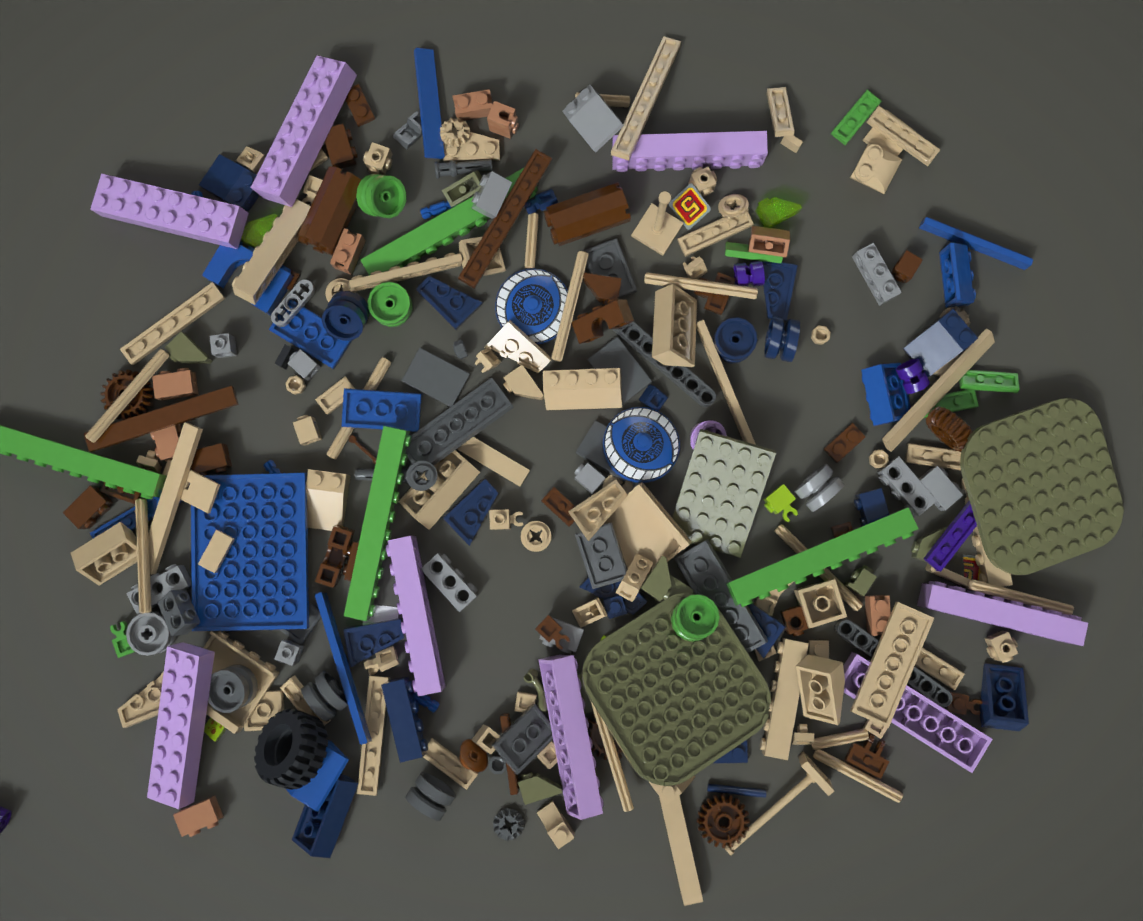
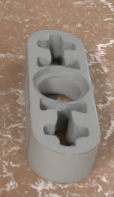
M309 280L299 281L272 312V322L279 327L287 326L314 295V285ZM302 286H308L310 291L308 293L303 292ZM296 293H298L299 295L301 294V296L303 297V300H301V299H300L297 295H295V294H296ZM293 298L297 299V307L289 308V300ZM285 307V308H286L288 311H290L291 313H290V314H288L287 312L285 313V310H284L283 308ZM277 315H283L284 321H278Z

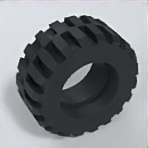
M285 709L268 720L269 723L262 728L263 731L257 739L258 744L255 746L256 756H254V762L256 763L255 768L259 777L266 783L293 790L310 783L311 778H315L318 774L317 771L322 768L323 759L327 755L326 747H328V740L326 737H328L323 722L318 717L296 709Z

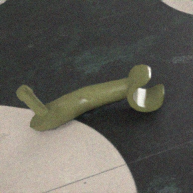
M530 669L524 676V680L527 683H533L538 692L537 706L541 711H547L544 687L537 678L538 672L536 669Z

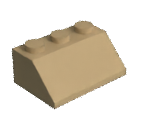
M119 522L71 552L76 571L100 586L137 562V540L135 534L131 529Z

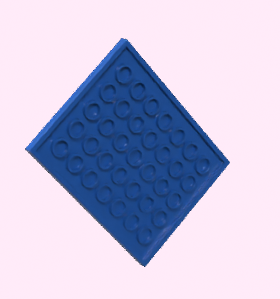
M307 473L205 476L219 483L220 487L210 513H206L191 505L192 604L200 620V624L192 631L308 629ZM216 530H220L235 538L218 572L213 573L198 565L213 534Z

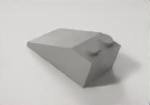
M591 85L583 89L562 111L595 152L624 126L602 96Z

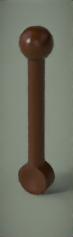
M351 435L349 442L356 444L376 464L377 457L362 446L355 436Z

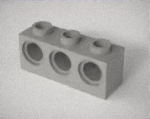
M874 243L862 248L852 256L879 306L902 293Z
M899 456L893 458L885 467L877 472L880 475L878 477L885 486L888 485L891 488V494L894 498L903 502L905 505L904 509L909 507L911 514L914 516H920L937 501ZM890 468H894L896 470L897 474L895 478H892L889 475ZM903 483H907L909 486L907 493L903 492L901 488ZM917 497L922 502L919 508L914 504V500Z
M437 553L421 570L451 604L461 612L478 596L476 594L478 590L471 582L468 584L463 579L464 574L458 568L454 569L450 565L452 561L447 555ZM437 561L443 565V569L439 573L433 569V565ZM450 575L456 579L453 587L448 586L446 583V579ZM461 590H466L469 593V598L466 601H462L459 598Z
M173 564L165 569V573L161 575L157 573L150 577L151 609L158 606L157 602L170 590H187L192 587V580L184 565L177 566ZM176 573L180 576L178 583L174 582V575ZM158 583H161L163 586L161 593L157 591ZM138 584L131 587L132 591L126 594L136 613L141 614L139 612Z

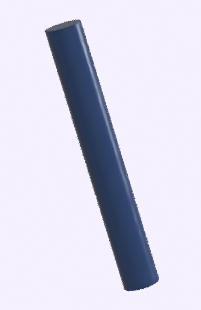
M707 784V791L766 798V790Z

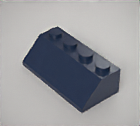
M402 677L381 684L400 763L424 757L428 751V743L423 738L422 731L424 727L422 720L418 718L419 706L413 697L412 681H409V677Z
M340 774L319 811L304 805L292 841L312 857L331 858L358 783L349 776Z

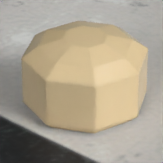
M819 325L812 330L811 339L815 344L823 345L830 339L831 332L826 326Z
M297 375L291 376L286 381V388L294 395L301 394L306 388L305 381Z
M874 450L869 455V464L874 468H883L889 462L888 454L883 450Z

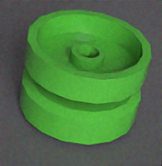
M370 174L360 181L356 198L359 207L364 213L370 216L392 218L403 210L406 203V191L402 182L394 176Z
M393 282L381 283L375 286L368 298V309L371 315L384 326L398 327L404 324L411 316L413 310L412 300L407 291L399 284ZM389 302L393 303L392 307H389Z
M699 594L690 595L679 602L673 609L671 616L672 628L684 640L699 641L715 631L720 616L717 606L711 599Z

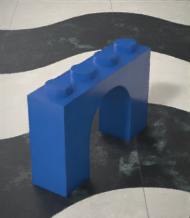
M241 241L238 249L220 245L202 276L224 289L233 272L239 266L245 264L246 261H250L254 248L250 246L248 249L243 247V242ZM282 265L256 305H252L271 316L287 292V287L294 277L290 274L291 270Z

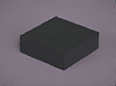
M285 344L275 364L286 370L288 367L287 363L290 361L289 358L296 350Z

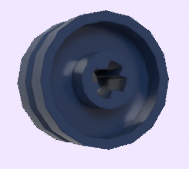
M340 291L334 294L322 314L323 327L336 339L350 341L358 338L370 316L368 303L362 296L351 291Z
M771 317L765 338V358L775 359L780 351L782 361H793L800 334L799 320L789 319L784 327L782 317Z
M730 318L722 322L717 328L712 341L722 361L731 364L740 363L747 359L755 349L757 332L747 320ZM732 338H736L735 341H738V343H734Z

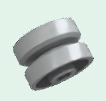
M828 464L811 473L794 491L800 499L813 494L806 502V506L812 512L827 503L845 486L839 477L826 482L833 474V470Z
M159 611L139 614L131 620L126 632L127 642L131 649L138 654L146 656L167 651V646L173 645L177 639V636H171L164 617Z

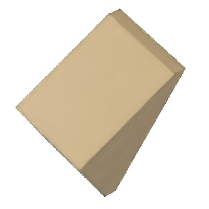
M246 146L236 162L257 175L266 157L261 152Z
M599 597L572 610L580 628L607 616Z

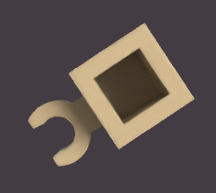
M509 509L489 510L490 530L511 529L510 523H513L515 526H523V523L516 522V517L523 515V513L515 512L513 515H510Z

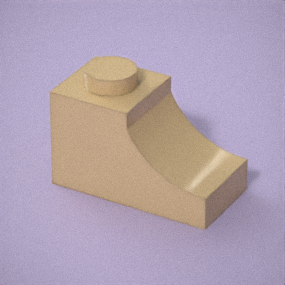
M553 800L537 811L548 835L558 849L575 838V832Z

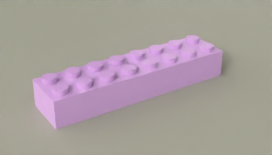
M316 56L251 186L262 198L289 207L293 206L357 76L346 62Z
M767 131L642 134L629 161L612 156V170H617L618 172H626L628 169H635L636 171H646L647 169L663 171L666 168L683 170L684 168L691 167L695 170L699 167L708 166L711 169H721L725 166H730L731 169H737L741 166L758 168L760 165H763L768 154ZM614 135L612 138V148L618 135Z
M101 174L90 210L102 217L234 249L239 247L249 214L237 205L106 174Z
M407 536L388 540L386 552L388 557L391 556L390 572L392 576L395 575L396 580L393 587L395 595L399 596L400 602L397 603L398 612L403 616L401 629L403 634L406 633L407 637L405 649L407 653H410L411 661H408L409 670L411 673H414L415 680H412L413 690L418 693V696L442 692L446 686L424 574L421 570L422 563L416 536Z
M929 581V584L922 583L917 604L919 607L1064 643L1084 646L1088 623L1081 621L1082 617L1062 614V612L1046 610L1038 606L1025 605L1018 601H1004V598L986 595L985 597V593L969 590L965 592V588L948 586L946 588V584L941 582Z
M184 642L167 646L147 798L176 809L193 803L195 799L215 654L214 651Z
M852 652L843 666L845 675L844 693L855 699L870 662ZM907 685L891 721L897 727L973 773L993 740Z
M561 654L538 659L566 812L568 815L580 820L603 814L602 807L604 804L602 797L599 795L598 788L600 787V782L595 773L596 761L591 752L593 745L587 730L589 723L584 714L585 702L580 692L582 686L577 676V661L574 655Z

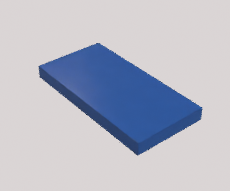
M292 299L288 302L289 308H296L298 305ZM285 307L283 308V309L285 310V313H286V312H287L288 314L291 313V312L288 311ZM305 307L296 314L287 326L279 327L272 323L269 328L271 332L332 369H335L352 341H343L331 336L323 327L322 318ZM278 314V321H284L283 315Z
M344 388L341 427L383 429V426H390L417 432L420 421L421 394Z

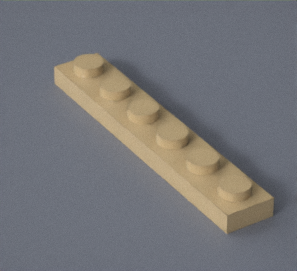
M449 253L444 258L437 259V257L427 259L426 262H412L403 268L395 266L390 268L389 271H375L366 277L358 275L349 280V289L351 292L374 288L384 282L394 283L459 267L463 261L461 253L456 255L455 253Z
M210 283L120 349L131 365H135L226 298L215 283Z
M369 676L365 719L372 741L362 745L357 794L373 796L378 794L387 708L381 684L389 681L390 677Z

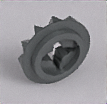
M426 460L416 461L409 466L406 472V480L413 489L425 491L436 483L437 470L432 463ZM416 470L418 472L420 471L421 473L423 471H426L425 476L427 480L425 478L423 479L422 477L417 479L418 474Z
M511 808L499 811L493 821L494 832L499 838L506 841L515 840L524 829L522 815ZM506 819L509 822H515L511 827V831L507 827H503Z

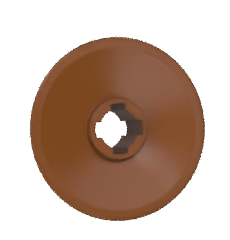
M472 739L465 740L460 748L459 759L462 766L475 772L484 771L488 766L487 753L474 743Z

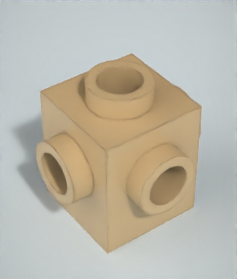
M372 142L369 151H366L363 161L370 173L385 175L386 171L391 168V157L393 154L390 148Z
M709 166L704 169L703 167L695 169L688 183H692L701 196L711 194L717 184L716 174L714 171H710Z
M1000 631L984 638L988 645L987 652L994 660L1004 663L1012 660L1013 656L1018 654L1016 649L1018 645L1007 631Z

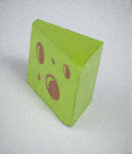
M211 717L204 727V732L215 742L221 738L226 730L224 726Z

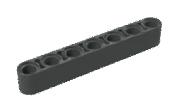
M631 322L621 328L612 329L700 406L709 407L714 403L716 399L715 392L687 367L661 365L652 358V352L644 350L643 346L645 344L653 346V338L637 324ZM635 331L639 334V338L632 340L629 337V333ZM678 368L683 374L681 377H675L672 370ZM694 381L697 384V388L690 390L687 387V382ZM703 393H708L711 396L710 402L707 403L702 400L701 396Z
M846 619L838 620L834 625L835 632L872 659L873 649L878 645L879 641L853 622ZM847 623L849 626V630L847 633L843 634L841 632V626L842 624ZM862 634L865 638V641L863 644L859 645L857 643V637ZM916 667L913 668L912 677L909 678L907 685L941 707L949 706L952 702L951 693ZM927 681L928 688L923 691L921 684ZM943 692L944 700L938 702L937 696Z

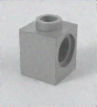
M229 333L210 336L211 353L217 358L237 356L234 336Z
M301 349L298 352L295 351L287 363L307 381L321 368Z
M288 639L282 640L274 659L294 666L299 662L304 645Z

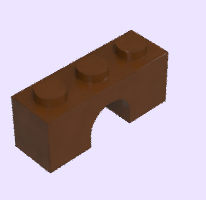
M613 298L607 301L608 304L605 306L594 307L592 309L593 312L589 314L583 313L578 315V319L571 323L579 344L590 343L604 336L601 327L603 320L607 322L609 329L621 328L633 322L634 319L627 300Z
M340 525L333 526L327 544V553L320 565L315 582L332 588L337 585L355 530Z

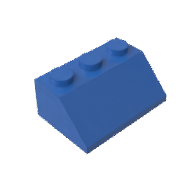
M950 243L939 252L946 308L969 306L976 298L975 289L972 288L974 275L973 271L970 270L971 253L968 251L967 245Z
M901 363L880 364L861 370L862 382L866 390V400L870 408V418L874 426L898 422L911 408L908 394L902 385L904 380L899 379L895 370Z
M328 740V747H326L327 755L323 759V766L317 771L316 777L311 778L310 783L305 786L303 785L299 789H286L292 797L315 811H319L349 761L330 740Z

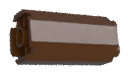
M329 166L298 233V241L305 245L310 244L314 246L313 250L321 254L326 253L333 256L343 229H347L358 205L356 194L361 179L350 172H341L342 169Z
M617 182L546 207L544 218L547 227L551 226L552 228L550 232L553 244L562 246L630 222L631 215L625 211L629 208L622 188L619 187L620 184Z

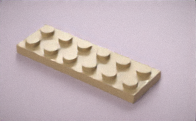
M895 602L850 709L851 712L889 728L934 621V617L900 602Z

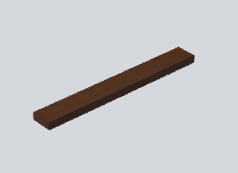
M535 149L503 202L497 217L491 222L459 275L458 279L474 289L476 288L550 165L551 157Z
M228 386L110 424L96 442L93 443L86 437L85 440L89 452H93L239 404L234 387Z

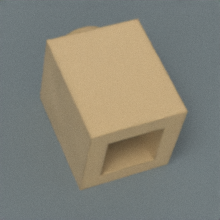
M303 415L297 418L298 421L293 422L301 445L305 446L322 440L314 417Z
M483 724L472 738V741L485 752L492 755L495 749L491 744L500 735Z

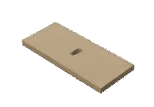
M171 459L167 460L163 475L168 474L172 462ZM190 469L181 500L206 513H210L220 484Z

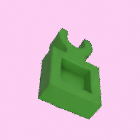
M125 621L120 622V631L117 630L116 625L110 626L111 632L117 637L112 640L118 658L135 652L127 642L126 631L128 625Z

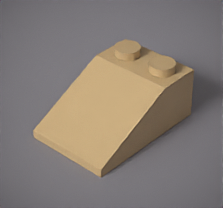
M308 469L306 480L308 528L332 531L333 526L344 525L350 475Z
M808 654L796 665L803 715L839 725L845 685L843 662Z

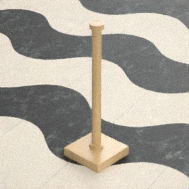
M666 191L659 194V207L651 203L631 235L662 256H664L684 224L666 212L667 204L671 201V195Z
M804 751L798 758L801 767L807 772V776L750 825L749 831L743 832L746 835L745 838L738 837L740 844L736 843L735 840L732 841L733 847L726 844L725 850L731 856L735 853V849L812 782H816L828 796L834 792L831 781Z

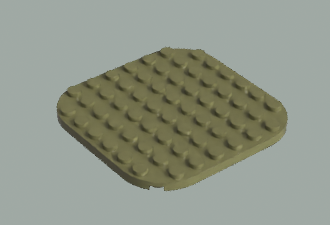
M1072 398L1055 399L984 424L968 436V441L965 448L962 449L960 456L961 473L984 551L996 568L1009 574L1028 575L1102 547L1111 541L1118 532L1124 513L1122 497L1101 423L1096 413L1086 403Z
M680 593L667 598L601 640L586 656L582 669L583 685L589 699L633 769L648 782L662 786H672L687 781L756 734L768 719L771 695L765 679L719 609L720 618L718 626L706 638L692 642L684 640L676 634L672 628V611L683 599L690 595H695L690 593Z

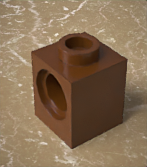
M906 250L900 256L891 274L894 275L897 281L907 283L912 279L923 259Z
M794 606L780 611L787 634H792L793 637L804 634L803 630L808 629L801 606ZM794 616L799 619V624L796 627L790 625V620Z

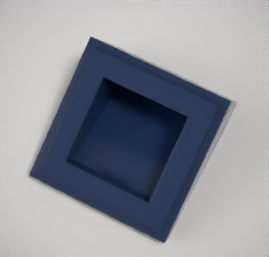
M648 385L639 398L642 403L656 411H659L668 399L663 392L653 385Z

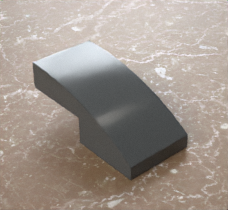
M420 109L411 115L407 123L394 133L393 138L406 149L411 147L422 136Z

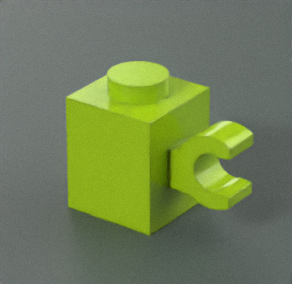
M784 484L780 485L763 499L766 502L764 506L770 513L778 514L783 510L782 517L786 522L790 521L787 517L788 512H792L795 516L798 515L796 509L790 506L796 498Z

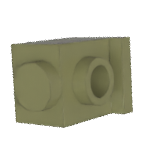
M863 565L862 568L854 570L850 576L851 582H845L844 585L858 595L865 596L877 576L872 574L873 570Z

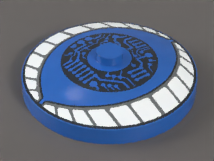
M526 269L511 275L502 284L496 297L495 311L500 326L503 327L511 320L537 345L553 340L557 337L568 293L567 288L558 277L541 269Z
M635 407L622 411L611 420L604 433L603 453L608 465L617 475L631 482L649 483L662 478L672 469L679 455L680 441L676 428L665 415L651 408Z

